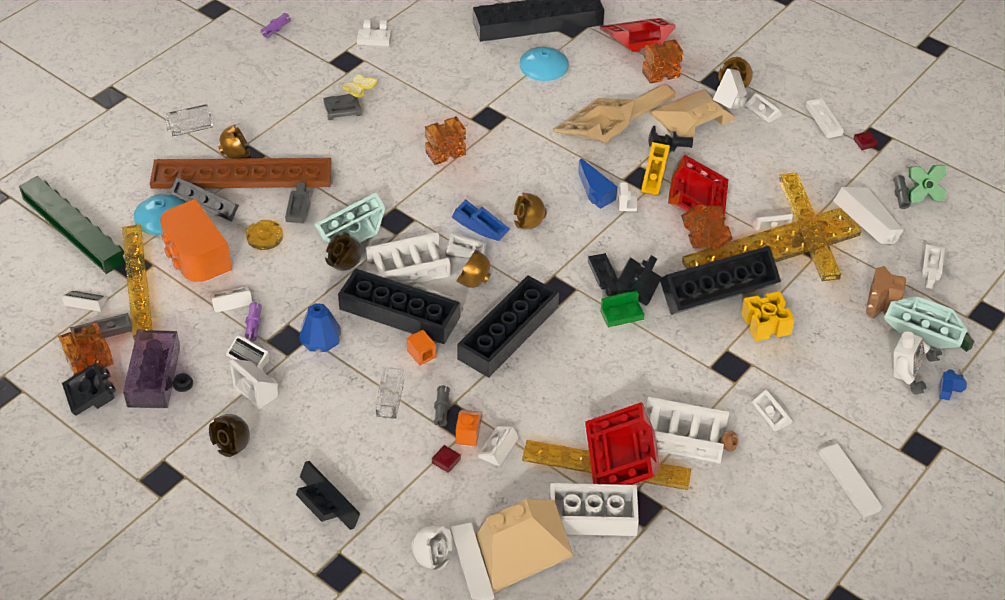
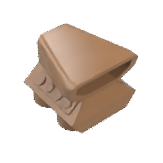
M885 266L876 268L868 296L866 314L872 319L882 311L886 315L891 301L903 299L906 278L891 274Z

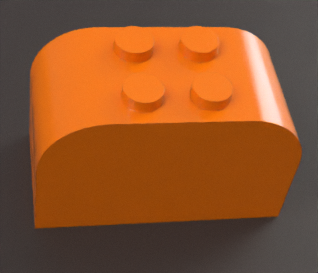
M196 199L175 206L163 213L160 223L163 233L161 237L165 244V254L168 258L172 259L174 268L176 270L179 269L186 279L193 282H203L232 270L228 243Z

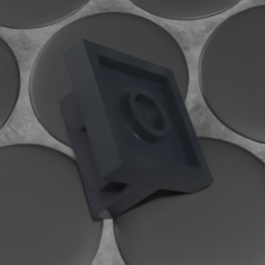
M651 255L647 261L643 260L639 263L630 257L615 287L624 293L637 291L639 294L638 301L647 306L660 282L659 279L662 278L652 271L657 258Z

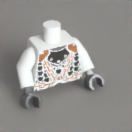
M907 331L902 334L894 350V378L904 380L907 385L910 384L911 392L917 395L924 393L923 390L927 388L923 381L915 382V377L925 359V354L930 362L940 361L937 356L942 355V351L940 349L931 350L922 337Z

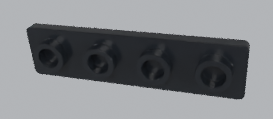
M306 461L300 478L307 486L298 488L296 496L321 522L338 517L349 530L354 529L360 512L310 461Z

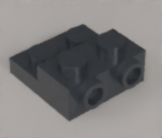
M95 362L62 383L70 410L75 416L91 406L99 409L115 399L113 393L116 392V388L108 380L111 374L106 367L102 368Z

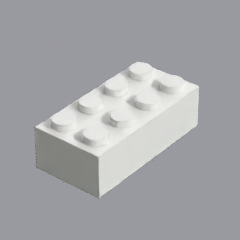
M550 483L549 500L556 502L567 535L637 536L639 522L637 485Z

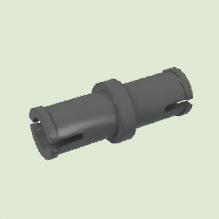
M898 175L893 179L896 188L894 191L895 196L898 198L899 208L907 209L911 205L908 197L909 188L906 187L904 176Z
M445 385L437 388V400L434 403V409L436 410L434 424L438 425L439 421V426L447 425V414L450 409V388Z

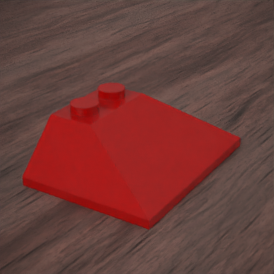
M662 18L600 26V30L625 48L631 50V52H639L642 48L647 50L656 49V46H661L676 28L674 23Z
M684 155L671 179L668 204L722 230L724 228L729 179Z
M642 402L585 421L593 484L632 485L656 476L660 469L655 431Z

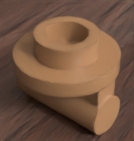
M725 431L718 440V443L724 444L723 449L727 451H734L739 442L734 431Z

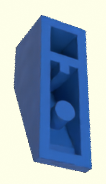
M581 158L579 160L578 174L590 202L601 209L615 201L617 186Z

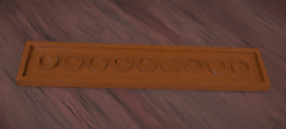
M331 158L154 159L150 188L171 189L176 177L200 188L297 187L298 182H305V187H330L332 161Z

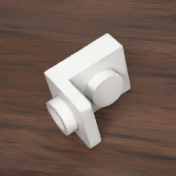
M620 183L619 211H637V197L631 196V190H628V183Z

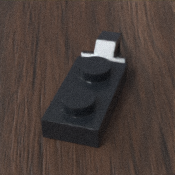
M606 253L588 256V264L601 290L605 289L607 296L616 295L617 288L615 284L618 278Z

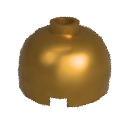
M732 57L724 62L725 65L722 69L720 68L718 75L720 83L727 68L734 69L740 72L744 87L747 88L753 78V70L750 64L741 57Z
M236 124L229 126L221 133L218 148L222 155L225 154L230 159H242L251 155L250 149L246 150L245 148L247 141L239 127H236Z
M523 192V196H518L515 203L514 215H517L518 221L514 220L519 229H533L538 227L543 219H545L547 211L541 198L534 194Z
M475 249L456 282L468 288L478 287L482 282L486 284L491 276L488 258Z

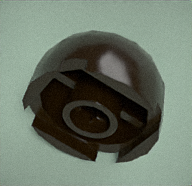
M342 232L341 236L338 234L334 236L327 246L328 258L325 257L327 265L337 270L346 271L354 268L360 262L362 247L354 236Z
M225 414L213 419L214 421L209 425V436L212 444H217L221 449L217 450L221 455L232 457L246 448L250 440V431L247 423L241 417L235 414Z

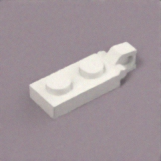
M928 244L925 246L922 277L927 278L925 288L933 289L935 280L939 281L941 278L945 251L943 247Z

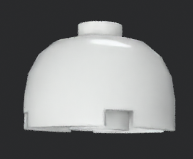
M429 525L420 529L412 541L415 560L422 567L439 571L448 564L450 558H446L448 551H452L453 548L451 531L444 528V526Z

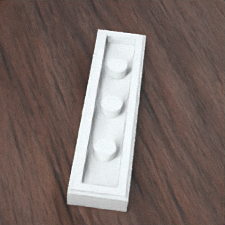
M838 443L820 449V457L861 516L864 518L880 512L882 505Z
M472 523L450 527L471 600H493L494 593Z

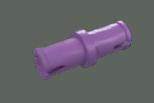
M283 13L277 19L271 20L269 25L261 29L262 35L268 38L274 32L280 31L281 27L291 21V18H288L289 15L287 13Z
M257 302L250 303L249 314L245 321L247 324L245 338L248 339L249 334H251L250 340L257 339L258 327L261 325L260 313L262 305L259 303L258 308H256Z

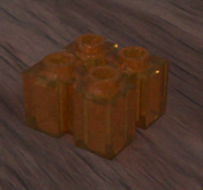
M675 39L665 41L661 46L657 43L645 46L644 58L646 61L643 62L642 73L650 84L661 82L665 77L668 80L680 77L681 66L679 63L682 62L683 50Z
M457 116L444 120V124L441 125L437 122L425 126V138L428 140V142H425L426 154L434 165L447 162L449 157L455 159L466 155V144L464 142L466 139V128Z
M695 205L681 215L684 227L690 231L688 236L693 248L703 249L707 247L708 249L719 250L733 239L729 226L724 224L726 218L721 206H710L707 208L705 205Z
M97 322L82 327V331L75 334L74 331L58 336L63 354L67 362H69L73 375H76L95 362L102 368L114 364L110 348L105 338H103Z

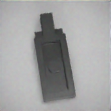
M298 182L297 190L290 192L285 215L286 222L304 223L309 201V192H306L305 182Z

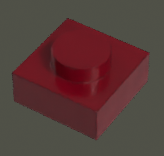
M870 131L854 135L853 140L861 151L877 147L878 141Z
M443 445L432 457V464L449 473L461 460V454Z

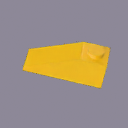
M652 142L641 193L659 196L669 159L670 145Z

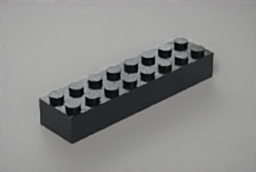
M600 0L512 1L473 7V25L479 41L483 42L602 26L604 24L605 10Z

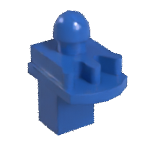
M952 369L944 372L940 381L939 399L950 400L952 391L960 393L965 391L967 381L963 379V375L955 374Z

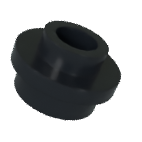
M186 373L176 375L173 380V388L178 392H186L193 387V379Z

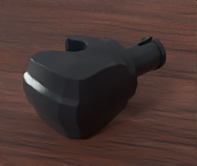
M653 126L648 137V143L650 147L652 142L670 145L671 153L675 152L677 147L692 148L693 137H679L676 131H672L671 137L668 134L661 136L656 133V127Z

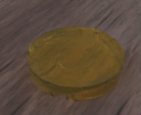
M260 220L257 224L254 225L253 223L248 227L246 239L251 247L258 250H268L275 248L283 240V230L275 221Z

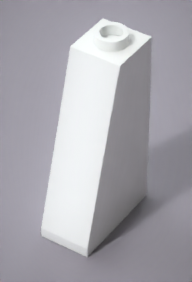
M841 187L833 200L881 244H895L903 232L900 225L869 188Z

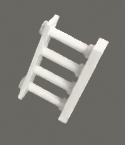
M438 232L366 247L367 263L375 262L379 272L375 273V275L406 285L451 276L449 259H440L436 249L439 248ZM429 250L433 261L422 263L418 252ZM411 254L415 265L404 267L400 256ZM393 258L397 269L386 271L382 260Z
M648 397L646 412L651 414L650 421L655 431L658 451L721 463L724 444L718 443L720 427L726 428L729 412ZM659 415L671 417L668 433L656 431ZM679 419L692 421L689 437L677 435ZM700 423L712 425L709 441L697 439Z

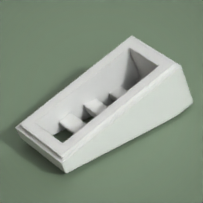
M451 234L445 255L471 257L476 248H479V251L485 255L486 243Z

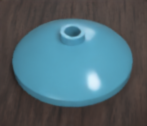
M550 47L530 49L520 58L521 71L527 77L539 81H551L562 77L567 72L569 65L567 57L562 52Z
M169 194L151 196L136 207L134 211L135 224L141 231L147 234L162 235L160 219L163 213L186 202Z

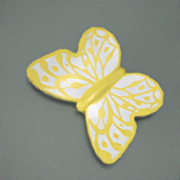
M356 75L353 78V82L342 84V89L349 91L355 97H361L365 94V89H370L377 85V80L374 78L364 79L362 75Z

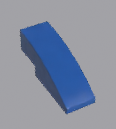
M466 199L455 209L452 216L454 220L469 230L496 241H500L510 230L508 226L484 207L478 209Z

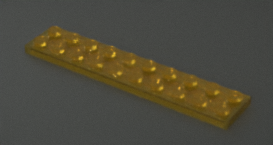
M837 208L683 256L682 263L688 269L766 246H770L776 263L861 235L862 230L844 210Z

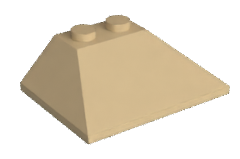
M705 89L652 110L650 113L670 133L676 131L679 137H694L696 126L715 119L721 125L735 120V116L722 104L714 101V97Z
M597 98L553 128V132L601 143L609 142L613 136L622 133V130L628 126L634 100Z
M526 499L487 517L476 535L493 593L574 556L554 500Z

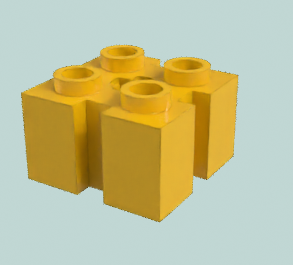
M780 291L768 293L762 299L759 296H752L743 300L741 315L746 325H750L749 331L755 342L769 339L772 334L776 337H782L792 333L795 319L789 308L784 309L786 302Z

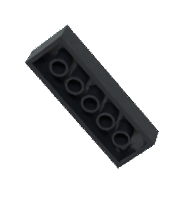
M770 246L667 274L659 279L671 315L757 291L781 282Z
M356 268L338 293L339 310L411 334L424 330L432 341L441 344L446 343L460 319V302Z
M527 275L457 344V360L489 378L558 308L559 292Z

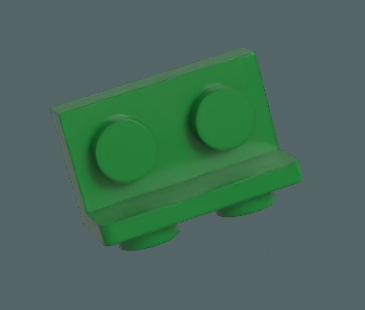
M637 291L601 299L600 312L608 328L644 320L645 314L638 302L639 294Z

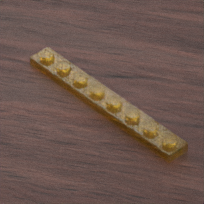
M798 173L780 174L779 181L821 280H839L841 272Z
M141 224L122 227L133 339L135 341L154 338Z
M526 440L522 461L592 473L588 450ZM660 463V469L656 476L641 482L688 490L691 469Z

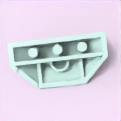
M374 193L314 225L323 241L328 243L337 234L341 236L342 232L354 236L359 243H362L378 234L385 206L378 194Z
M917 296L899 301H891L884 320L899 334L902 335L907 331L922 337L927 345L938 349L961 347L967 332L966 326L963 325L953 309Z

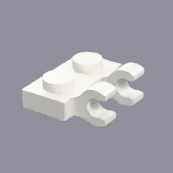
M364 19V29L358 30L357 44L389 46L391 30H387V20H380V30L371 29V19Z

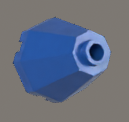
M315 303L308 307L300 331V343L309 351L316 352L315 349H320L321 352H327L339 344L341 328L324 304Z

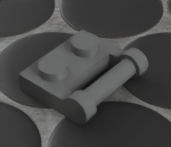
M346 94L323 98L328 120L350 115L362 116L358 97Z

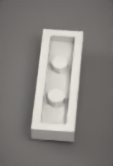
M822 98L806 102V108L826 138L843 135V128Z

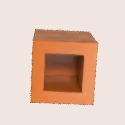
M424 330L406 338L407 351L419 366L436 358V344Z

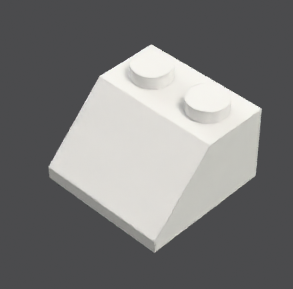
M727 68L713 98L714 101L732 109H740L746 102L745 96L747 93L738 70Z
M236 359L229 361L234 388L258 409L263 408L278 397V384L273 377L267 376L260 366L254 365L251 361Z

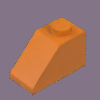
M464 409L459 412L456 425V444L477 446L482 412Z

